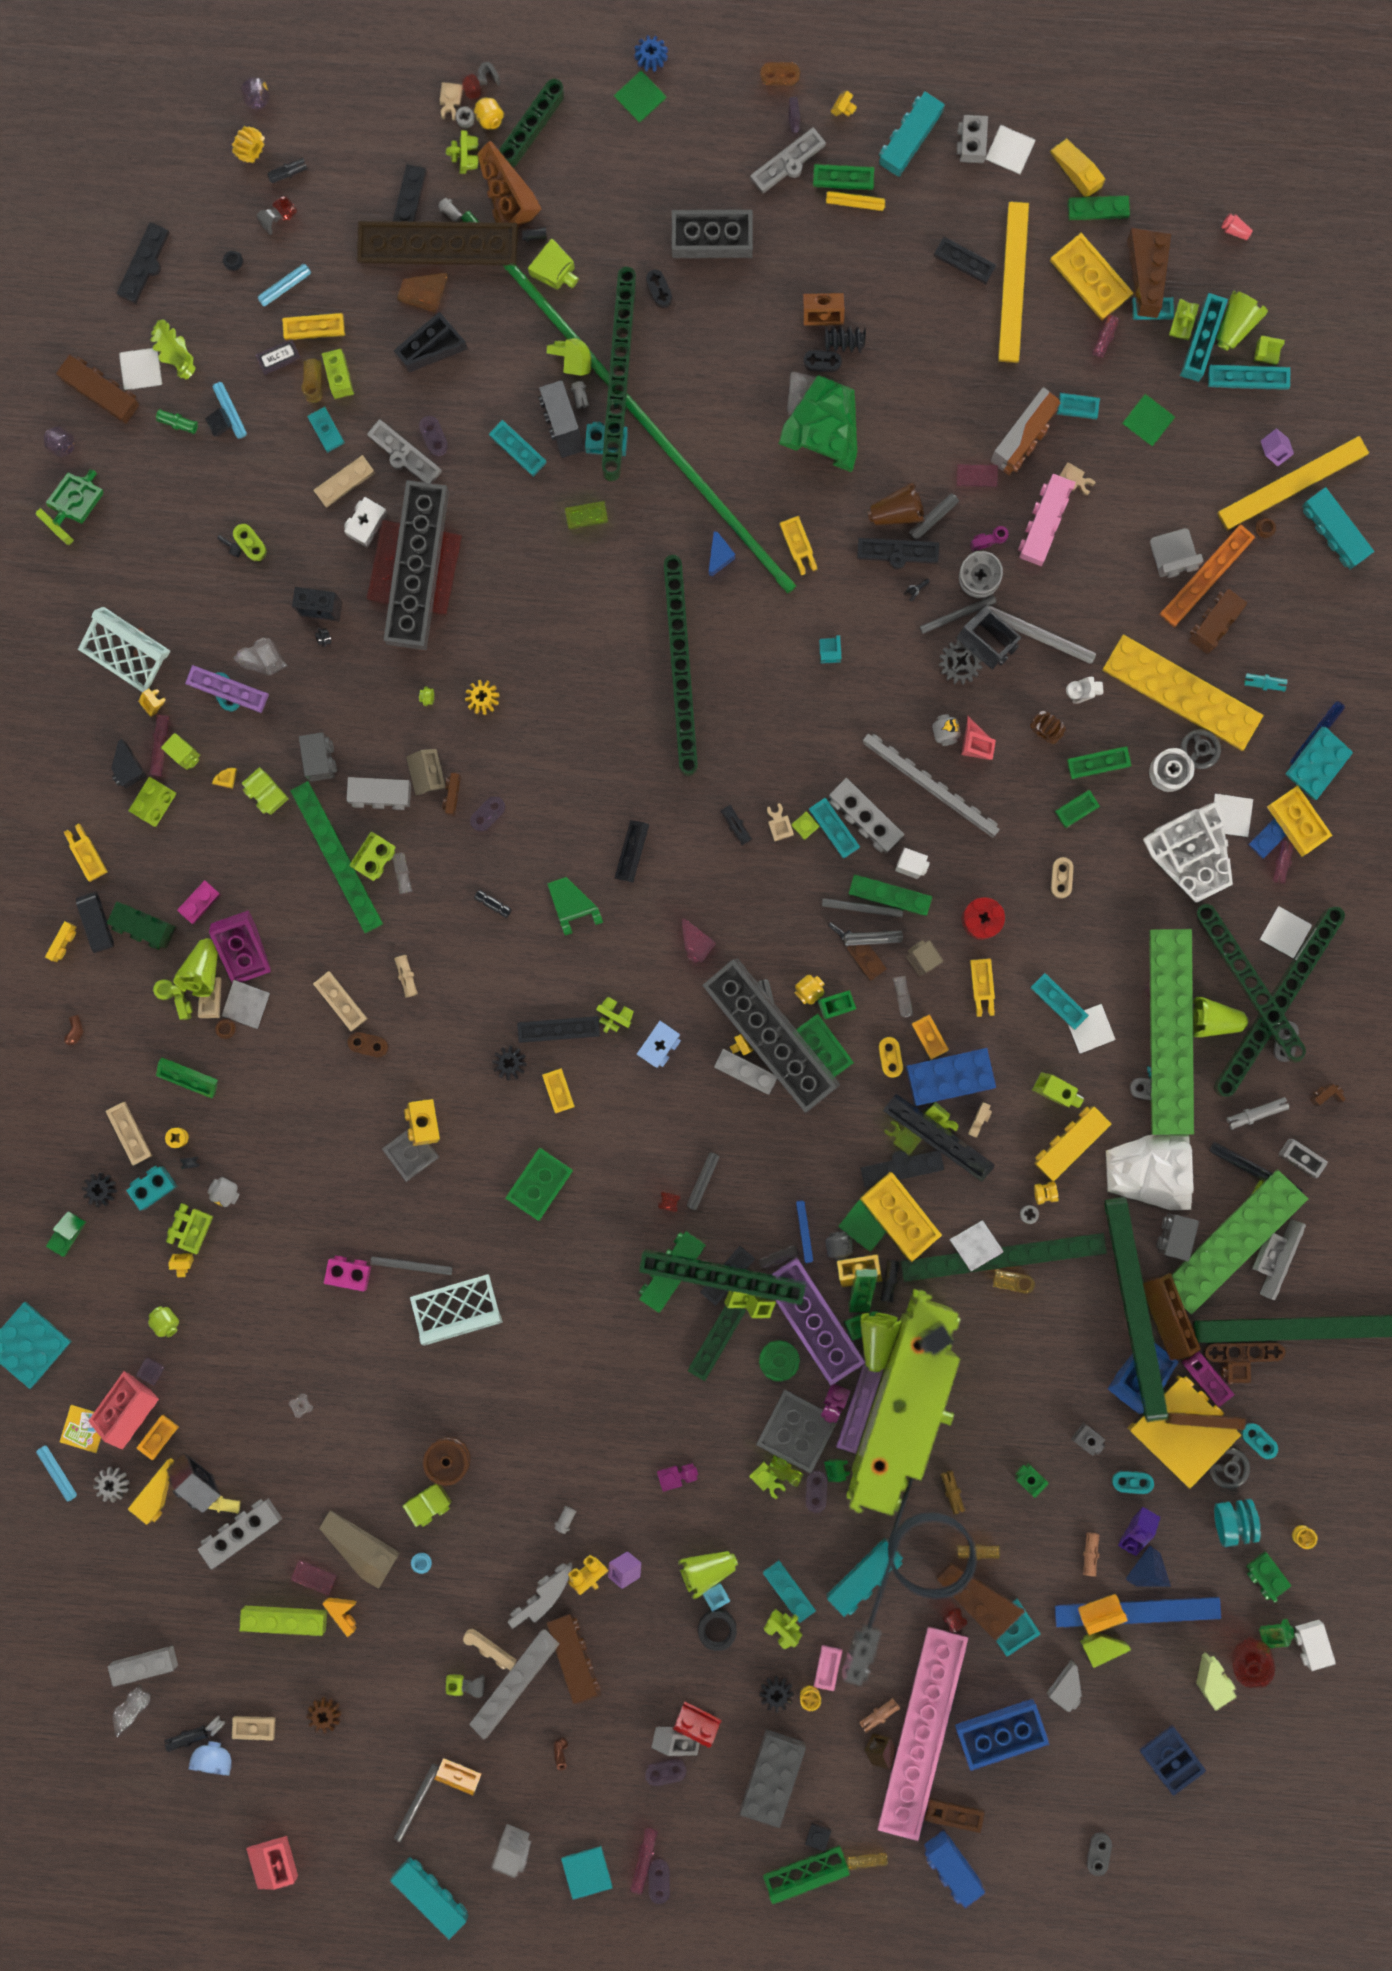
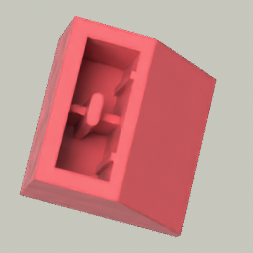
M287 1836L247 1847L258 1889H277L295 1883L298 1874Z

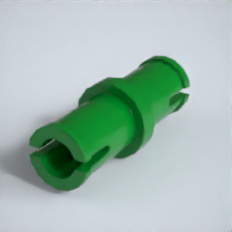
M159 409L156 414L157 422L170 425L175 430L181 429L195 434L198 429L197 421L186 419L181 414H172L162 409Z

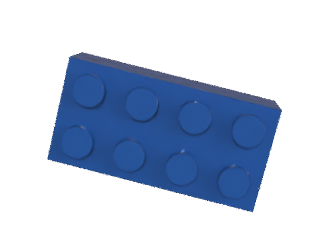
M987 1048L905 1066L914 1106L996 1088Z
M1033 1698L955 1724L970 1771L1049 1745Z

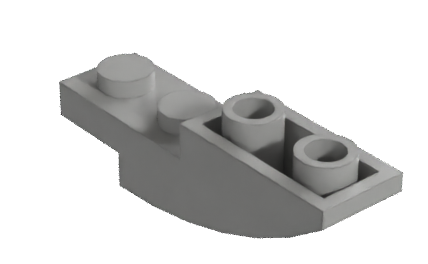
M571 1562L567 1565L565 1563L559 1565L554 1570L556 1573L551 1577H548V1575L543 1577L538 1582L539 1586L536 1589L539 1596L533 1595L526 1601L527 1605L522 1609L517 1607L509 1614L511 1617L508 1623L512 1629L528 1617L535 1623L552 1607L568 1581V1573L571 1572L573 1566Z

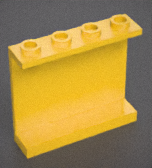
M1177 1375L1175 1377L1177 1381L1164 1394L1168 1412L1218 1416L1224 1414L1216 1405L1212 1407L1207 1402L1209 1398L1201 1390L1199 1392L1194 1390L1192 1387L1195 1384L1186 1376L1182 1378ZM1145 1416L1136 1424L1132 1422L1127 1427L1189 1488L1241 1436L1237 1431L1238 1429L1174 1425L1165 1423V1420L1147 1423Z

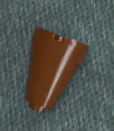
M915 482L905 485L870 505L871 510L867 511L870 522H874L875 525L925 521V518L921 516L924 515V510L919 492L916 493L915 491L917 487Z

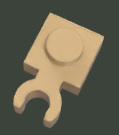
M442 82L440 105H444L441 109L442 119H445L447 112H451L452 120H456V110L454 107L461 106L462 85Z
M1070 463L1066 464L1060 474L1061 477L1076 482L1072 491L1078 487L1084 495H1088L1090 492L1085 488V484L1091 486L1095 484L1093 479L1082 478L1085 472Z
M780 803L777 804L779 809L777 813H773L770 806L767 807L768 815L773 818L768 824L774 842L794 836L788 815L781 816L783 808Z
M981 1102L969 1130V1135L973 1137L978 1136L984 1121L988 1122L992 1111L989 1110L991 1105Z

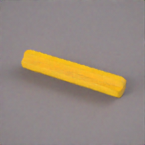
M828 191L826 196V203L880 211H883L885 208L884 198Z

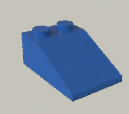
M1155 1343L1164 1388L1178 1361H1170L1168 1353ZM1132 1354L1117 1372L1108 1390L1135 1412L1142 1414L1144 1411Z

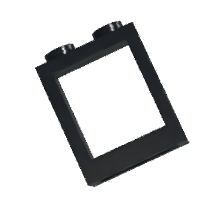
M295 587L292 607L301 617L340 622L342 601L336 592Z
M984 606L956 637L958 641L992 670L998 664L1002 666L1009 658L1007 654L1012 655L1019 648L1017 643L1022 638L987 606ZM979 625L984 627L1006 647L1000 654L973 632Z

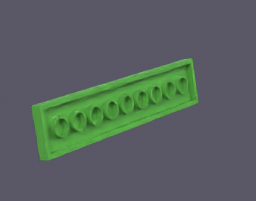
M1192 929L1149 930L1151 1134H1194Z

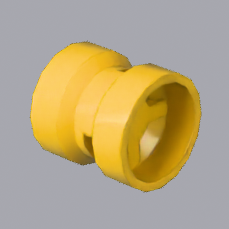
M1055 1181L1048 1182L1047 1185L1034 1184L1035 1199L1038 1205L1044 1204L1045 1201H1058Z
M1299 1525L1292 1532L1293 1541L1304 1549H1311L1317 1543L1316 1533L1307 1526Z
M806 1686L800 1692V1702L805 1710L814 1711L821 1704L819 1690L814 1686Z

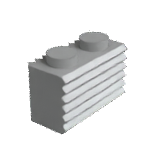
M1288 1139L1278 1154L1279 1157L1285 1159L1292 1166H1296V1168H1299V1171H1303V1173H1306L1311 1178H1318L1328 1163L1294 1139Z

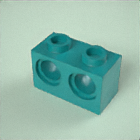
M592 422V424H587L586 453L603 454L604 423ZM624 427L622 456H626L627 451V427ZM613 428L610 430V432L617 433L619 432V430L617 428ZM594 434L602 435L599 441H594L591 437ZM615 447L608 449L609 452H616L618 450Z
M157 1166L152 1167L146 1172L147 1176L142 1180L139 1177L129 1184L131 1187L126 1191L140 1211L145 1210L178 1187L164 1166L159 1168ZM158 1175L164 1179L162 1186H158L155 1183V1178ZM141 1187H144L147 1191L145 1198H141L138 1194Z

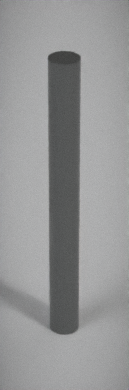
M994 595L924 624L919 627L920 631L924 634L976 612L984 606L997 603Z
M824 898L822 900L823 907L895 917L903 916V909Z
M371 1257V1265L452 1275L453 1267Z
M433 1763L394 1836L395 1840L402 1841L440 1768L437 1764Z

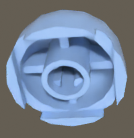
M209 1741L208 1745L200 1746L193 1752L188 1769L229 1776L231 1757L226 1749L221 1748V1743Z

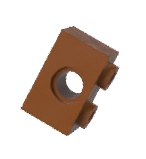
M843 293L803 294L804 326L844 325L845 306Z

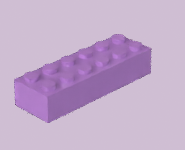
M797 1257L770 1274L807 1282L802 1305L775 1301L830 1385L865 1363Z

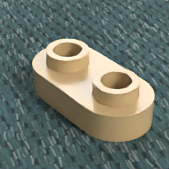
M1064 857L1057 859L1053 863L1051 875V893L1056 898L1062 899L1070 895L1073 881V863ZM1059 865H1064L1066 870L1061 872ZM1058 885H1062L1064 887L1063 892L1058 891Z

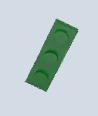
M814 164L813 187L873 190L874 167Z
M1129 196L1078 197L1068 199V220L1129 218L1130 216Z
M1127 746L1067 759L1071 780L1131 767Z
M161 1058L158 1062L157 1077L211 1099L214 1097L218 1083L217 1079L165 1058Z
M856 1270L848 1304L849 1312L870 1311L878 1277L877 1270Z

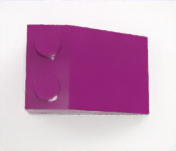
M249 910L211 923L209 934L232 984L234 980L244 982L271 972L257 927Z

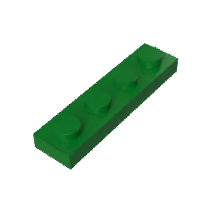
M858 875L853 876L848 894L923 916H927L932 896Z

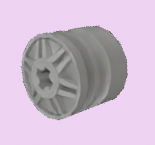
M976 551L968 555L963 561L959 572V583L963 591L974 598H986L992 595L998 589L1003 576V567L1000 560L994 554L986 551ZM979 572H983L982 575L985 576L982 578V581H979L978 577L975 576Z

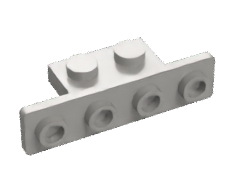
M1291 1219L1283 1237L1274 1233L1262 1244L1253 1266L1254 1270L1267 1275L1260 1295L1272 1300L1276 1299L1306 1224Z

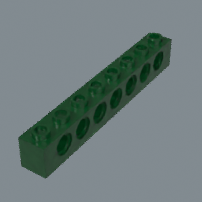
M647 1249L642 1252L639 1268L641 1273L798 1305L803 1303L807 1284L805 1281Z

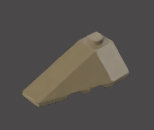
M330 1510L319 1529L363 1580L379 1589L400 1552Z

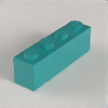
M924 92L921 97L917 96L912 104L913 109L910 114L907 112L902 118L900 129L893 131L890 136L891 142L888 146L884 145L881 149L879 165L899 177L942 115L945 104L927 92Z
M1208 293L1203 302L1180 376L1199 382L1204 375L1228 299Z
M1326 487L1302 505L1305 516L1313 520L1316 524V530L1328 540L1327 544L1330 549L1338 553L1343 566L1351 570L1375 552Z
M885 1537L826 1595L827 1600L844 1617L847 1614H853L858 1608L857 1604L862 1599L864 1601L872 1595V1589L876 1585H881L889 1560L888 1540ZM896 1551L894 1557L897 1569L902 1565L901 1560L903 1559L898 1551Z
M409 1857L392 1875L390 1881L449 1940L467 1922V1909L461 1903L457 1904L452 1899V1894L447 1889H442L438 1885L437 1879L432 1874L428 1875L418 1860H413Z

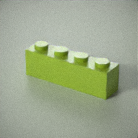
M245 1606L241 1610L240 1631L322 1636L326 1631L327 1610Z

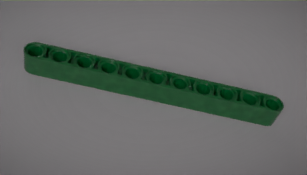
M628 266L622 267L617 277L602 457V473L607 481H615L621 474L636 292V273L633 268ZM629 277L631 280L624 281L623 278ZM623 296L630 297L628 300L621 299ZM627 315L628 318L622 319L620 316ZM622 333L627 335L624 338L618 337ZM619 352L625 353L623 357H619L616 354ZM621 371L624 374L621 376L615 375V372ZM616 390L622 391L620 395H615L613 392ZM614 409H618L621 412L618 414H613L611 411ZM617 428L619 432L611 433L610 430ZM611 447H615L618 449L616 452L608 451V449ZM611 466L616 468V470L613 472L607 471L606 469Z
M669 555L664 560L679 768L683 775L692 776L696 773L698 764L683 570L681 559L676 555ZM670 562H676L679 565L675 570H670L667 566ZM671 582H678L680 587L677 590H672L669 585ZM677 601L682 606L679 610H674L670 605ZM679 621L683 624V627L680 630H675L672 624ZM681 641L685 644V647L682 650H677L673 645ZM683 661L686 663V668L678 670L675 664ZM680 681H685L688 684L685 690L677 688V684ZM681 701H686L690 706L687 710H681L678 704ZM688 721L691 724L690 729L682 730L680 728L681 722ZM684 741H689L693 747L687 751L683 750L681 745ZM686 761H691L694 764V768L687 771L683 768V764Z
M1331 907L1322 913L1271 995L1274 1000L1277 996L1283 999V1006L1279 1007L1283 1014L1291 1005L1344 921L1345 913L1342 908ZM1331 911L1337 914L1335 922L1329 917ZM1320 928L1325 929L1327 932L1325 939L1319 936ZM1310 945L1314 946L1316 949V953L1314 956L1308 953V947ZM1299 962L1303 963L1305 966V971L1303 973H1300L1297 970V964ZM1288 979L1294 982V988L1292 990H1289L1286 987V982ZM1269 1013L1273 1018L1272 1022L1279 1020V1016L1276 1013ZM1259 1014L1214 1084L1215 1093L1221 1097L1231 1096L1235 1093L1272 1035ZM1256 1030L1262 1034L1259 1042L1253 1037ZM1244 1048H1249L1251 1051V1056L1248 1059L1243 1057L1242 1052ZM1234 1065H1238L1240 1068L1238 1076L1232 1074V1067ZM1223 1082L1229 1084V1091L1227 1093L1221 1091V1084Z
M1126 1197L1104 1200L1105 1212L1145 1420L1147 1423L1168 1420V1411Z
M1392 1315L1193 1321V1328L1198 1342L1392 1337Z

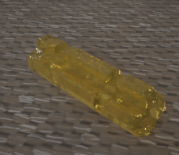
M878 1853V1856L870 1854L859 1856V1858L855 1856L848 1857L849 1870L857 1869V1867H860V1869L877 1867L878 1864L886 1866L888 1865V1857L886 1853Z

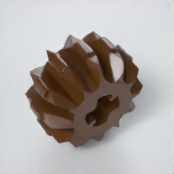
M1045 711L1039 712L1030 724L1032 731L1037 736L1051 744L1057 743L1066 731L1060 719Z
M322 1697L320 1702L316 1699L313 1701L314 1706L308 1707L310 1713L307 1714L306 1719L312 1720L309 1723V1727L317 1726L315 1732L322 1728L323 1734H326L328 1729L334 1731L335 1725L340 1724L341 1721L338 1717H341L342 1712L336 1711L340 1706L339 1704L332 1705L333 1698L328 1703H326L325 1697ZM323 1712L327 1713L325 1719L322 1718Z

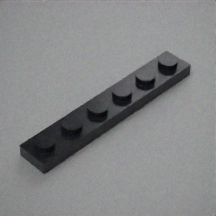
M895 1093L884 1107L883 1111L981 1182L994 1169V1163Z

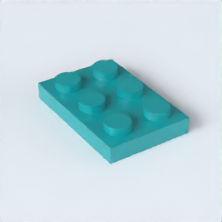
M1321 727L1285 775L1309 797L1317 800L1353 752L1326 727Z

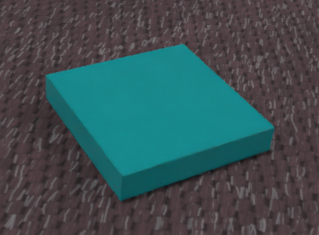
M1018 1598L1012 1601L1020 1607L1024 1608L1018 1600ZM1025 1611L996 1641L1006 1657H1008L1041 1635V1633Z
M602 1846L562 1857V1864L573 1900L613 1888Z

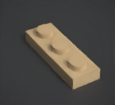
M362 455L315 488L314 492L327 508L375 474V472Z
M330 971L313 983L350 1031L355 1030L368 1019Z
M126 1102L108 1109L106 1113L132 1165L134 1166L152 1157Z

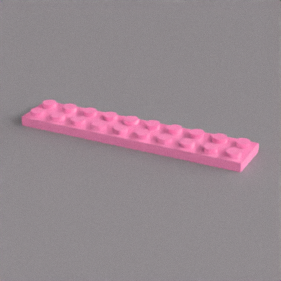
M931 1626L927 1627L878 1824L879 1831L917 1841L919 1839L968 1636Z

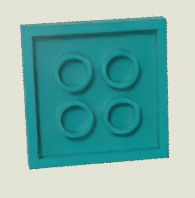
M24 1302L0 1329V1364L26 1387L31 1389L72 1341L32 1306Z

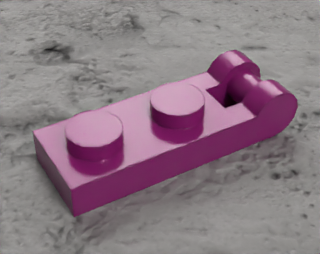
M1199 1351L1194 1353L1189 1359L1185 1358L1181 1362L1217 1407L1222 1406L1235 1395ZM1199 1362L1202 1366L1195 1370L1193 1365Z

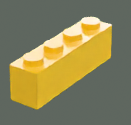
M1095 1106L1085 1107L1078 1114L1080 1118L1075 1123L1071 1121L1064 1128L1066 1132L1061 1137L1057 1135L1049 1143L1051 1147L1047 1151L1043 1149L1035 1157L1037 1161L1034 1164L1050 1181L1054 1182L1111 1125Z

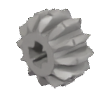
M108 1467L107 1471L101 1470L99 1472L100 1476L94 1479L99 1484L94 1485L93 1488L100 1490L96 1496L99 1497L103 1494L104 1502L110 1499L113 1503L116 1501V1497L121 1500L124 1497L123 1493L128 1492V1488L124 1485H128L130 1482L129 1480H123L127 1474L123 1473L120 1475V1468H116L114 1471L112 1467ZM111 1481L114 1482V1485H113L112 1488H110V1487L108 1486Z

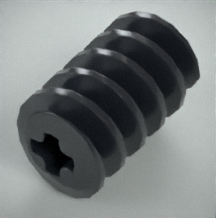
M825 325L824 345L826 350L829 351L831 346H833L834 351L837 352L839 346H841L843 352L849 347L851 353H853L855 347H857L858 352L861 353L863 347H865L866 327H864L861 333L859 327H856L855 331L852 332L851 326H848L845 332L843 326H840L839 330L836 331L835 325H832L830 331H828V327Z

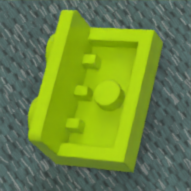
M149 777L128 811L156 827L174 799L176 792Z

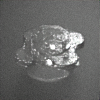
M300 1394L299 1398L289 1401V1406L297 1418H301L304 1413L313 1410V1405L309 1404L306 1394Z

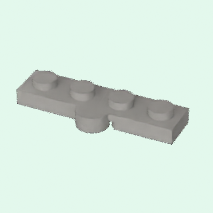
M813 127L754 172L750 179L763 194L787 175L796 178L802 172V163L826 145V142Z
M380 419L368 432L367 436L391 455L390 463L393 468L400 470L406 467L424 483H433L442 473L438 466Z

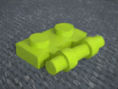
M181 1203L179 1210H176L174 1214L175 1220L172 1227H169L167 1231L168 1237L166 1242L173 1244L175 1239L179 1238L181 1239L178 1244L179 1248L197 1255L213 1216L197 1209H193L191 1215H188L186 1212L189 1206ZM182 1221L188 1222L184 1232L179 1231Z

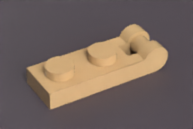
M468 1629L463 1637L465 1644L475 1645L483 1656L487 1658L489 1656L492 1657L500 1668L504 1670L507 1668L511 1671L517 1659L475 1629Z

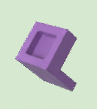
M1277 428L1261 440L1265 456L1277 466L1294 454L1290 440Z
M625 1552L609 1562L608 1578L621 1589L640 1578L641 1562L629 1552Z

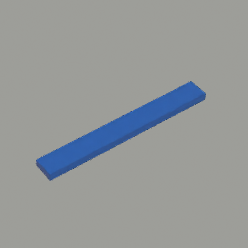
M1219 1597L1120 1602L1121 1608L1128 1620L1121 1624L1221 1619ZM1085 1604L1054 1605L1056 1627L1084 1626L1078 1607Z

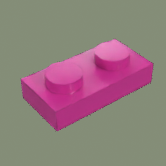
M204 880L177 911L190 923L194 924L221 894Z

